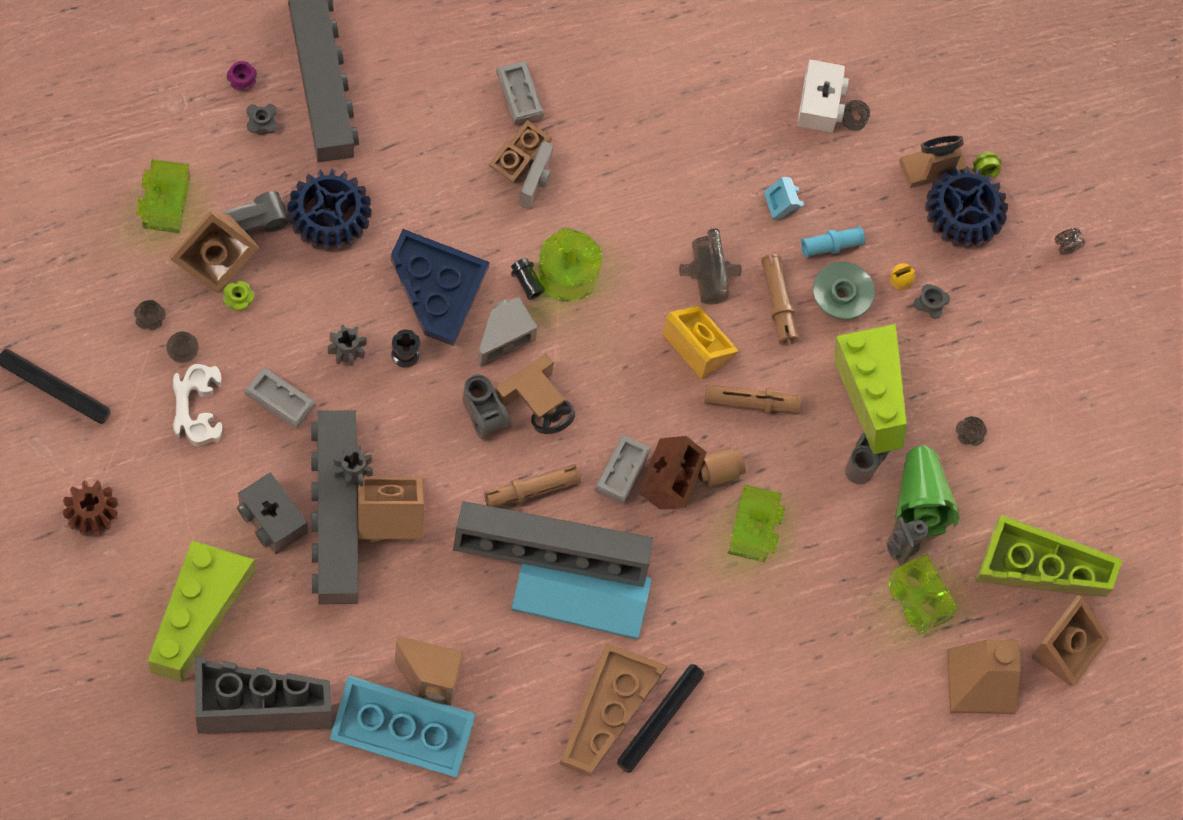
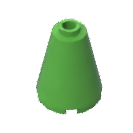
M921 445L914 447L905 456L895 522L900 517H902L905 524L921 520L928 526L926 537H932L946 533V527L951 524L956 527L960 514L936 451Z

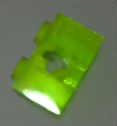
M151 160L150 170H144L142 178V188L146 189L144 198L139 197L136 215L141 217L142 228L180 234L190 182L189 164Z
M744 484L739 499L728 554L765 563L768 554L775 553L779 535L773 534L775 523L781 524L785 505H780L782 493ZM755 521L761 522V528L755 527Z

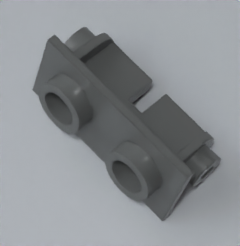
M902 517L898 518L888 538L887 548L893 560L897 559L900 568L904 567L908 557L915 555L919 551L923 538L928 534V526L921 520L905 524Z

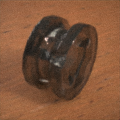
M860 100L848 102L844 107L843 125L853 131L865 128L870 117L868 105ZM852 111H857L858 116H860L859 120L854 119V115H851Z
M1079 228L1067 229L1055 236V243L1060 245L1058 248L1060 254L1073 253L1085 245L1084 239L1079 237L1081 235Z

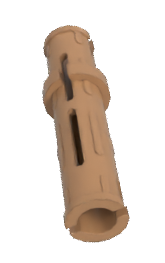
M772 253L774 265L771 266L769 254L761 258L773 308L770 311L771 318L776 322L779 344L788 345L786 333H789L791 344H794L799 340V336L797 335L793 319L795 309L794 306L790 305L780 254Z
M707 384L704 404L760 409L767 414H770L771 411L798 415L801 394L773 392V389L766 388V391Z
M576 464L526 480H511L510 484L484 491L486 505L501 508L514 503L520 505L532 497L581 484V476Z

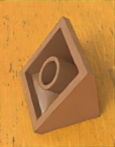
M210 211L169 257L174 263L216 293H219L259 247L230 215Z
M1077 595L1040 644L1032 658L1068 685L1074 686L1109 637L1084 598Z

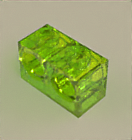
M927 554L893 569L888 579V588L892 596L896 600H900L905 609L903 613L910 627H915L919 635L953 619L958 608ZM913 577L917 579L920 586H910L905 578ZM921 605H930L934 609L935 614H926L921 609Z

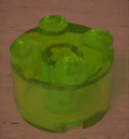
M562 228L557 233L551 235L541 247L537 268L538 278L545 288V293L553 299L562 302H570V300L579 298L581 300L588 297L596 288L599 280L602 250L590 236L570 228Z

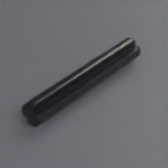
M4 349L0 353V366L99 424H104L109 418L111 412L108 406L9 349Z
M690 664L618 758L617 765L627 773L633 771L703 678L704 671L695 664Z

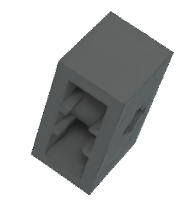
M271 472L238 492V512L245 522L252 521L257 528L255 534L260 543L265 548L270 546L275 554L308 533L307 521ZM268 511L271 515L276 514V517L272 518L270 515L265 516V513Z

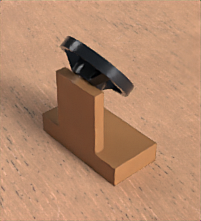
M951 135L933 138L920 145L921 152L901 157L899 163L909 188L932 183L936 179L940 180L944 172L950 175L951 171L955 168L962 174L963 170L968 167L960 149L964 145L963 137Z
M547 353L495 389L504 406L520 396L533 411L531 417L532 425L541 434L560 432L567 428L575 418L573 405L561 396L547 378L552 374L554 362ZM569 414L566 420H564L562 423L550 427L551 423H555L559 421L563 415ZM543 417V426L540 427L536 424V421Z

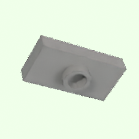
M526 61L498 67L496 74L513 124L517 125L525 123L526 120L533 121L543 118L544 112Z
M545 141L541 143L520 192L519 204L521 207L530 209L539 187H546L551 173L547 169L552 159L553 144Z
M265 367L261 369L245 389L247 397L296 430L315 407L314 400Z
M622 434L595 487V492L623 505L651 451V447Z

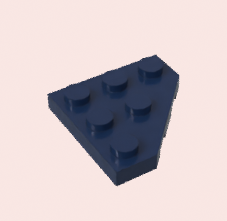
M402 229L391 253V262L424 335L454 346L489 269L490 262Z

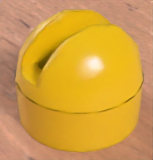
M907 263L896 265L890 274L892 286L899 290L909 289L915 280V270ZM907 272L897 278L896 274Z

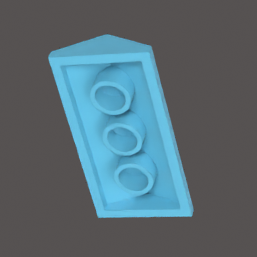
M522 564L511 610L638 640L652 578L646 577L645 585L641 587Z
M348 675L330 740L457 778L476 713Z

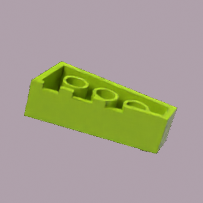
M896 324L836 336L834 362L873 454L904 448L907 422Z
M1000 515L994 525L975 582L1106 597L1114 588L1123 559Z
M191 541L148 658L150 673L182 682L195 663V656L199 657L213 632H216L231 605H234L246 583L255 574V559Z

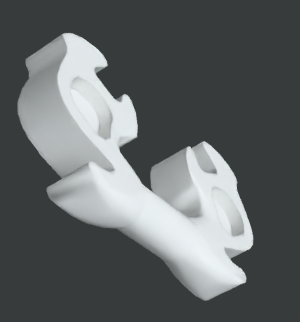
M194 364L189 367L182 382L179 379L178 373L173 378V390L176 396V416L173 422V431L176 438H180V433L183 429L189 442L196 447L204 446L211 442L218 443L223 434L221 422L217 423L214 428H211L209 423L214 421L213 414L201 413L195 421L191 420L189 416V394L192 390H196L201 397L213 396V388L209 387L210 383L214 382L218 387L222 385L221 373L216 366L208 367Z

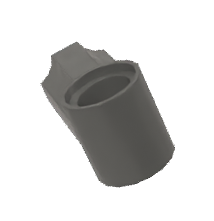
M276 191L265 192L257 196L252 203L222 212L223 214L230 215L247 234L262 229L265 232H275L289 224L280 194Z

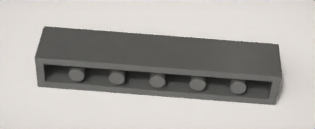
M288 0L317 163L353 158L354 146L359 145L357 127H351L349 120L354 118L352 101L345 99L344 92L349 91L347 74L341 73L339 65L344 64L341 46H335L334 38H339L336 20H331L329 12L334 11L333 0Z
M356 410L317 411L318 422H311V441H318V452H311V471H318V482H311V500L318 501V512H312V532H318V543H312V563H318V574H312V594H318L319 604H358L357 483L346 487V481L342 477L335 478V470L340 467L334 465V457L342 458L343 447L346 446L349 450L357 448ZM353 463L352 467L349 469L354 470V467L357 466V464Z
M462 501L453 551L644 587L653 537Z

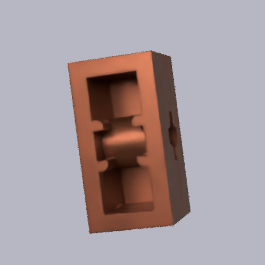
M687 436L660 438L639 494L658 509L686 508L707 452Z

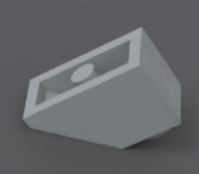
M519 297L511 301L505 299L497 303L493 310H491L478 353L480 367L536 340L537 326Z

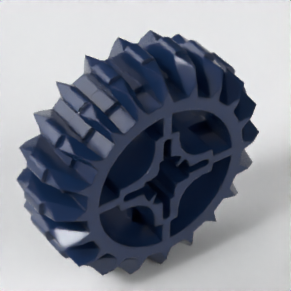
M968 167L963 170L962 174L957 168L952 170L950 175L944 172L940 180L936 179L933 182L932 189L928 191L926 196L925 211L929 212L927 222L934 223L932 227L933 232L942 231V240L948 237L952 238L953 246L957 245L958 241H963L965 249L970 246L971 241L977 247L982 244L983 240L989 243L994 235L1000 233L1002 225L1007 220L1008 204L1004 203L1006 193L999 192L1000 183L991 184V175L985 178L981 177L980 169L975 174H971ZM980 198L985 202L989 212L986 211V207L981 203ZM944 202L947 204V208L952 211L953 217L946 210Z
M332 168L329 175H324L320 169L317 172V178L308 173L306 183L298 181L296 184L297 190H292L290 193L291 201L287 204V210L290 212L288 215L289 222L294 224L293 231L295 234L301 233L303 243L312 239L311 242L314 249L321 243L324 244V249L327 252L331 244H335L336 248L340 251L342 242L351 246L354 243L353 237L361 239L363 236L362 229L369 227L368 219L372 216V209L369 207L371 205L370 197L365 196L366 188L358 186L356 177L347 180L348 174L345 171L340 177L336 176V172ZM315 197L316 206L312 207V211L306 214L304 211L306 205ZM353 206L355 209L354 214L347 222H344L343 214L347 212L349 207Z

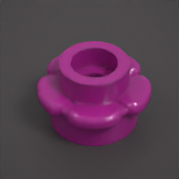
M246 61L235 62L227 72V80L231 82V86L236 90L250 89L256 83V69ZM244 75L245 78L241 79L239 76Z

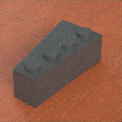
M195 656V718L197 732L200 734L332 728L330 681L290 673L286 675L270 673L269 669L256 667V670L237 667L236 663L225 661L222 664L207 661V658Z

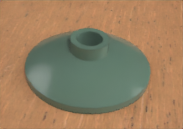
M834 262L825 266L818 272L813 283V296L817 305L823 312L833 318L842 320L857 318L867 312L874 300L875 288L871 277L863 268L850 262ZM844 292L847 298H841L837 293Z

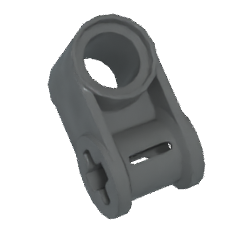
M479 374L469 377L464 385L462 400L479 438L483 440L487 438V434L503 427L505 429L511 428L509 414L500 401L491 381L486 376ZM476 388L481 389L485 396L477 398L472 396L469 391Z
M863 431L846 465L845 474L847 478L855 484L869 482L890 451L873 454ZM856 462H863L868 468H860Z

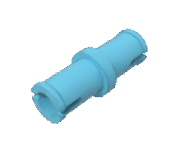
M861 226L838 232L832 229L826 231L824 235L803 238L800 245L805 258L828 252L833 255L839 253L841 249L863 246L865 244V235Z

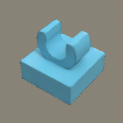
M781 177L764 191L772 219H783L790 212H796L804 205V202L798 199L797 192H799V188L793 185L791 177Z

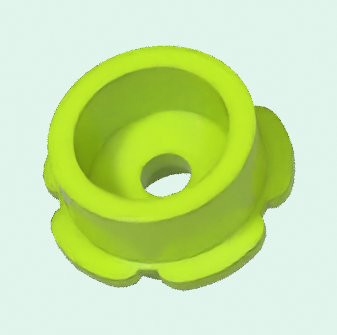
M981 153L974 160L972 170L975 173L980 169L981 177L983 178L991 175V178H995L1001 172V158L997 157L994 153Z
M246 282L230 283L224 289L223 301L234 311L246 310L254 300V292L250 290V286ZM240 293L241 297L238 298L235 295Z

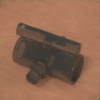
M715 228L707 231L708 236L699 237L692 242L694 261L691 264H680L679 266L680 276H691L693 280L697 279L700 301L704 304H718L726 301L730 296L728 279L730 276H740L742 272L741 264H730L729 261H724L720 230Z

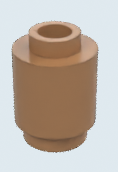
M728 448L705 455L698 474L701 483L706 482L709 487L739 479V475L745 474V462L740 450L732 451Z

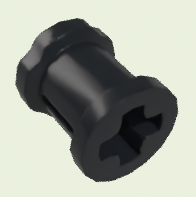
M407 329L400 330L393 336L391 356L396 365L408 368L417 363L420 355L419 336L412 330ZM403 346H407L409 351H403Z

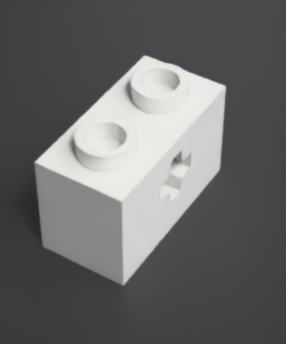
M809 59L804 78L797 126L833 133L836 122H842L845 105L839 104L840 97L846 96L849 78H844L845 66Z

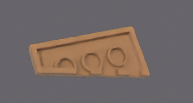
M606 643L561 758L560 765L591 776L667 669V665Z

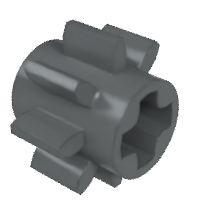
M341 325V330L337 334L330 332L332 344L328 345V354H336V364L342 361L349 362L350 366H353V361L357 357H365V351L361 347L366 345L367 339L366 337L358 336L357 326L350 329ZM344 343H348L350 348H346Z
M346 446L343 447L342 458L334 457V465L340 467L335 470V478L342 477L346 481V487L356 483L362 487L365 475L368 477L373 475V468L367 466L372 462V455L364 456L361 452V446L351 450ZM353 463L359 465L355 466L354 470L349 469L352 467Z

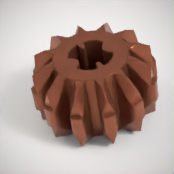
M83 480L81 490L72 486L70 488L72 496L64 497L63 503L67 507L63 510L64 518L70 519L68 524L72 530L80 527V534L83 536L89 529H92L94 535L98 536L100 526L110 530L111 523L109 520L117 519L118 512L114 509L118 506L117 498L111 497L113 492L110 487L101 490V482L98 480L93 484V487H89L88 482ZM94 505V510L88 512L87 506Z

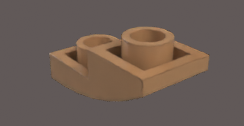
M526 120L510 142L506 141L489 166L515 183L532 166L543 141L551 143L552 138Z

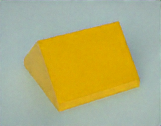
M700 306L672 311L666 316L662 335L701 380L739 352Z

